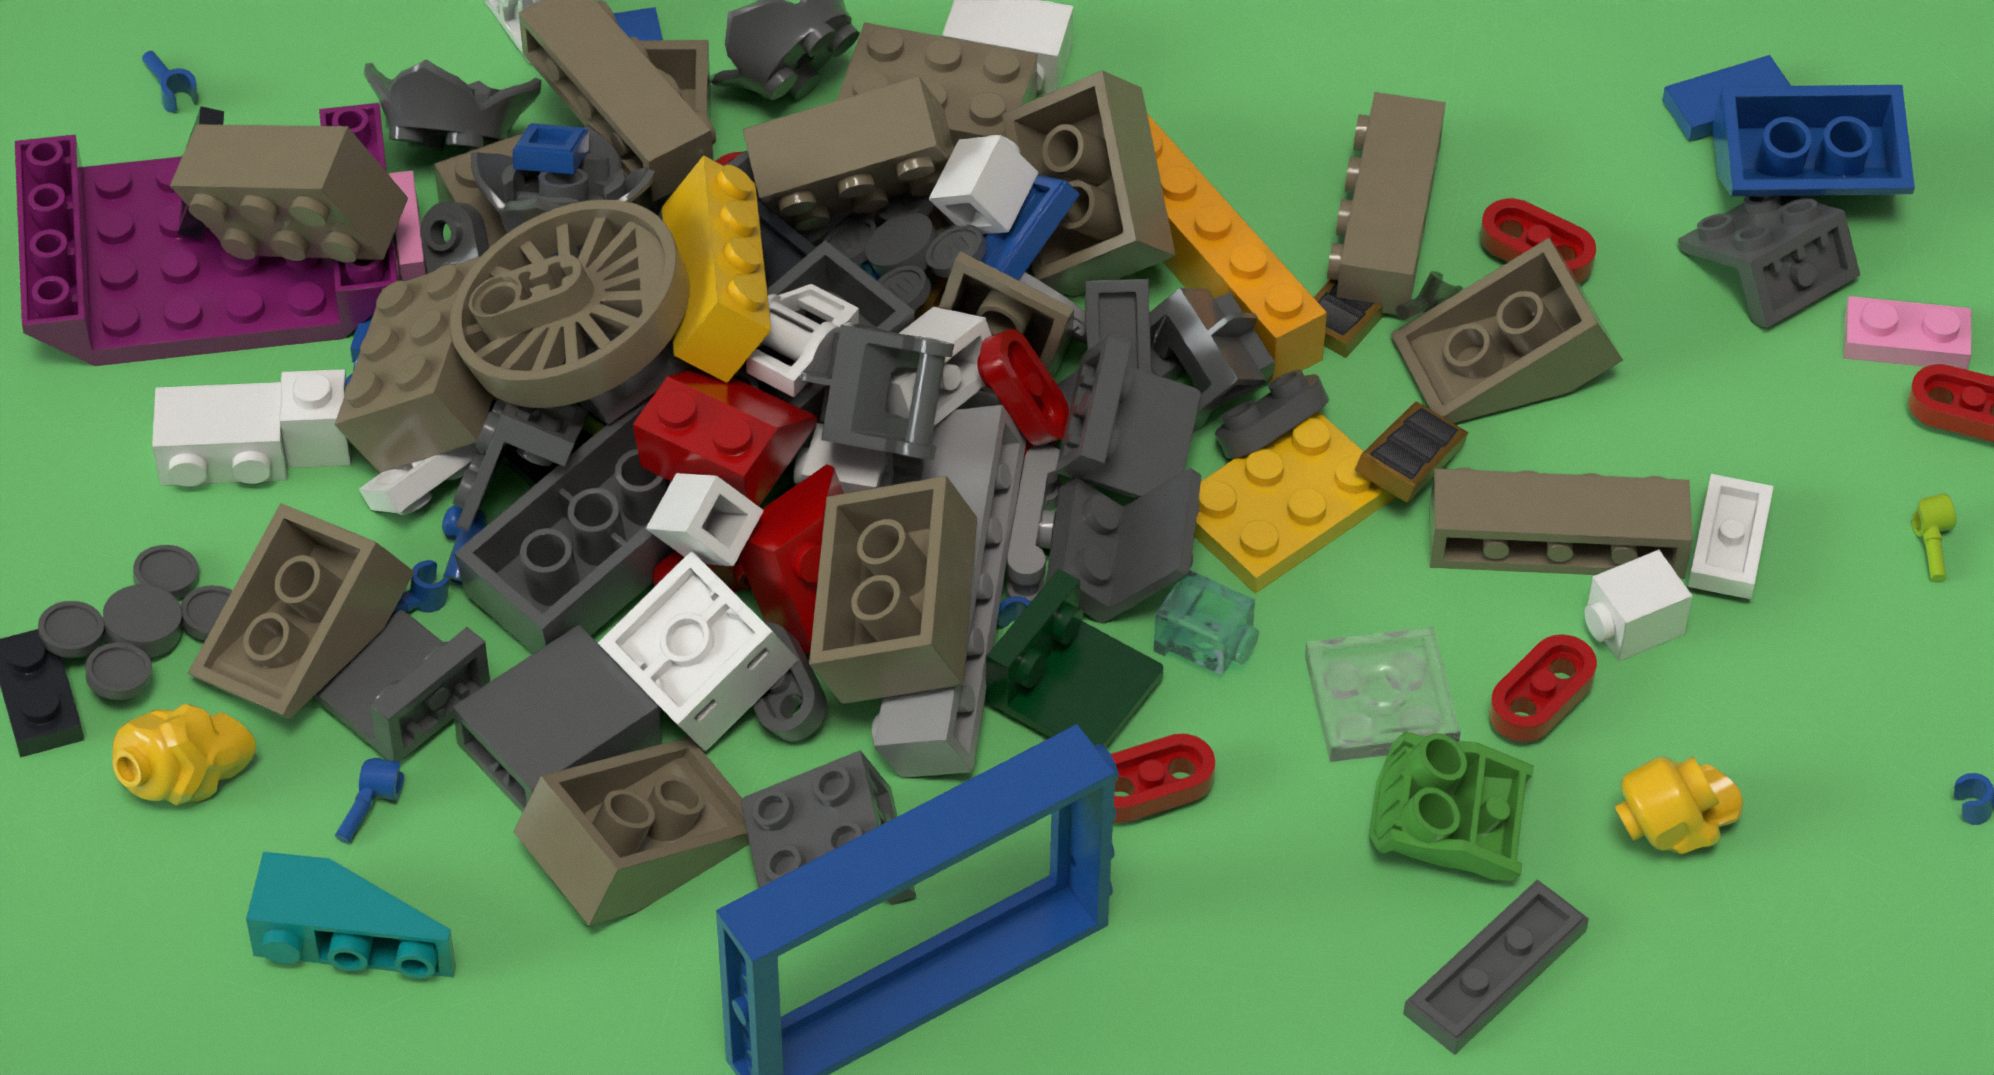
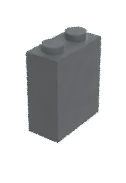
M580 625L569 630L452 706L458 746L522 813L542 775L662 744L660 715L663 713V709Z

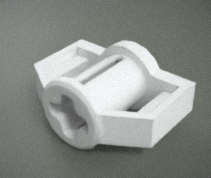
M813 284L780 295H768L771 331L758 347L765 345L796 361L792 367L758 349H755L746 360V372L792 397H795L808 383L807 381L800 380L801 373L805 371L827 372L835 332H840V326L848 322L859 324L858 307ZM805 309L827 322L820 325L795 311Z

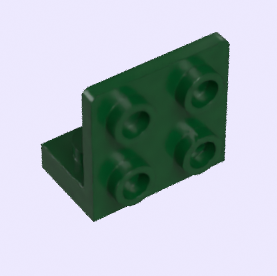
M1058 569L986 655V702L1049 737H1053L1078 724L1093 745L1100 743L1106 748L1162 679L1164 667L1160 662L1083 622V610L1079 609L1080 580Z

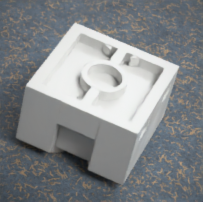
M692 551L598 642L627 674L705 752L799 660L778 636Z

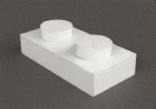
M476 443L390 469L377 475L359 488V491L370 510L406 515L428 503L432 498L430 490L444 480H455L464 476L466 469L470 467L475 453H483L484 450L476 448Z
M1711 474L1688 587L1752 599L1774 486Z

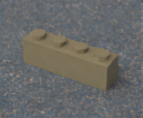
M543 0L519 12L522 52L527 60L585 126L589 124L614 145L621 157L622 169L627 175L640 168L655 171L656 178L644 192L651 203L674 192L703 155L713 160L712 145L716 143V134L709 118L702 111L698 110L695 112L683 99L679 86L673 77L668 73L662 75L650 62L648 53L641 41L634 36L629 38L618 26L614 13L605 1Z
M1374 92L1370 116L1358 115L1353 150L1362 151L1361 158L1350 156L1345 192L1353 193L1354 196L1353 201L1341 199L1336 235L1344 236L1345 241L1344 244L1332 243L1327 279L1338 281L1336 297L1383 304L1382 313L1401 316L1409 315L1441 145L1446 102Z
M1434 468L1429 507L1430 568L1598 575L1660 550L1679 578L1685 579L1692 544L1690 480L1666 479L1659 476L1639 478L1602 476L1594 473L1572 475L1538 473L1535 471L1504 472L1481 471L1470 468Z

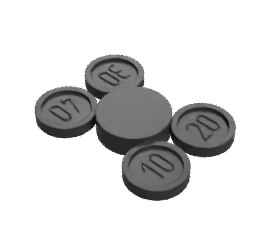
M909 192L889 198L888 205L877 210L883 222L881 226L877 227L875 222L867 217L851 218L829 232L824 241L829 242L856 265H860L868 260L876 274L880 277L878 282L915 311L926 301L931 291V283L924 270L930 267L935 275L949 278L954 261L960 251L981 261L987 250V242L981 231L973 225L954 226L938 234L931 220L927 217L935 206L929 200L930 195L913 196Z
M158 545L141 552L133 565L135 585L122 588L111 595L105 603L103 617L93 606L79 601L59 602L47 608L41 614L38 622V637L43 641L45 649L55 655L68 658L81 657L91 653L87 658L85 666L86 682L92 691L104 698L124 700L144 692L152 678L150 658L171 650L180 639L182 626L191 636L205 641L233 591L226 587L214 585L203 586L193 590L198 581V564L194 556L181 547ZM185 596L180 606L177 599ZM105 637L108 644L100 646Z

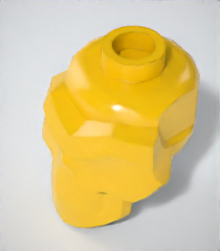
M186 703L175 710H153L122 725L113 739L112 765L117 779L132 794L141 799L151 801L166 799L176 806L188 802L198 803L210 798L217 792L219 780L233 778L247 766L255 754L256 743L249 730L231 716L223 712L210 716V713L202 708Z
M1660 756L1622 777L1620 787L1625 801L1614 806L1633 842L1646 836L1650 844L1657 850H1669L1670 852L1682 855L1692 850L1710 847L1718 843L1721 838L1719 827L1737 822L1741 817L1743 799L1740 789L1730 778L1711 765L1704 764L1699 766L1694 756L1681 763Z

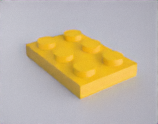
M1317 411L1268 445L1255 452L1233 459L1201 481L1198 500L1200 508L1196 518L1194 537L1256 594L1394 500L1396 496L1354 471L1364 451Z

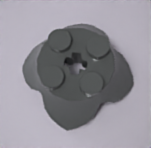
M759 0L728 12L725 47L727 56L732 60L737 69L724 70L717 74H712L710 80L714 86L745 88L759 93L768 100H776L788 93L796 100H800L812 92L821 81L822 75L818 71L832 56L838 57L845 53L856 42L860 33L851 24L852 17L847 12L843 0H800L796 4L785 0Z
M424 60L401 71L392 80L378 71L373 63H365L364 76L377 95L385 114L386 128L390 130L389 139L408 142V146L424 149L443 150L444 140L447 139L446 145L465 148L466 152L507 139L508 133L519 116L535 102L541 93L542 80L534 78L521 85L498 90L488 87L481 81L466 84L459 77L443 70L428 60Z
M589 124L583 127L589 129V151L574 174L517 170L513 168V157L499 153H471V170L476 185L499 212L503 227L507 233L542 213L572 203L590 200H619L634 204L646 189L650 187L656 178V173L651 169L640 168L625 177L621 157L614 145ZM584 244L577 245L578 256L580 255V252Z

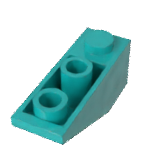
M263 852L246 917L253 956L265 957L270 961L280 964H292L297 961L331 964L346 971H359L369 968L397 971L413 978H427L432 975L454 978L456 963L451 929L330 858Z

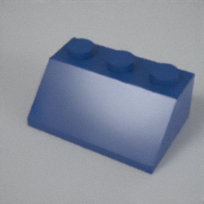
M1903 85L1722 87L1712 128L1717 176L1730 196L1913 194L1915 185Z

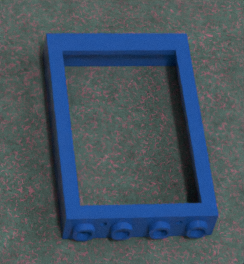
M1076 724L717 909L716 921L726 1061L736 1075H829L1107 927L1109 896L1113 893L1110 873L1111 859L1115 855L1112 844L1113 820L1117 816L1114 806L1115 781L1118 780L1117 766L1109 751L1100 743L1093 745L1079 725ZM1051 814L1049 876L780 1016L779 955Z

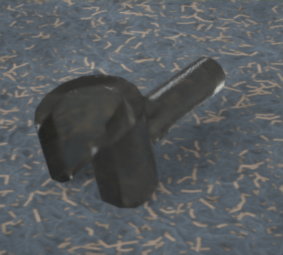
M1431 271L1418 296L1411 301L1399 305L1396 308V315L1399 319L1405 320L1421 312H1427L1462 291L1463 287L1446 283L1442 280L1443 274Z

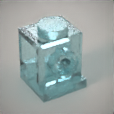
M1190 570L1181 581L1176 583L1156 612L1154 652L1165 657L1168 651L1220 675L1224 674L1232 660L1243 665L1251 656L1259 637V630L1253 627L1255 599Z

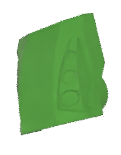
M1405 730L1392 743L1376 782L1369 837L1376 849L1382 853L1395 851L1438 866L1474 872L1491 880L1513 882L1521 875L1522 863L1517 861L1525 784L1533 775L1534 765L1478 742L1455 741L1441 733H1433L1425 737Z

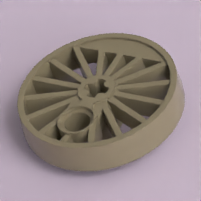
M590 200L568 204L542 213L514 228L494 243L476 261L463 279L452 304L450 314L451 338L463 362L480 384L496 398L510 404L529 408H550L578 403L601 395L627 381L647 366L665 348L685 315L690 293L688 272L670 230L650 210L637 204L619 200ZM584 244V245H583V248H582V250H581V252H580V255H579V257H578V246H577V245ZM603 331L617 335L618 337L610 341ZM585 336H588L598 349L587 356Z

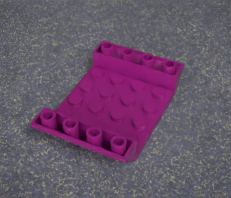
M380 103L319 109L320 126H348L386 171ZM76 134L15 141L23 333L93 366L344 339L357 328L359 323H363L374 314L377 298L382 289L398 281L393 237L383 260L356 259L354 262L347 263L333 258H305L302 261H293L283 257L255 256V258L249 260L241 259L227 253L221 247V241L208 227H206L202 239L178 234L181 198L170 187V184L182 156L82 167Z

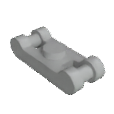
M1053 445L1032 446L1024 458L1007 556V598L1021 596L1032 601L1045 586L1043 577L1046 570V557L1040 548L1051 549L1056 511L1052 510L1057 507L1061 481L1059 480L1061 474L1055 473L1060 451Z

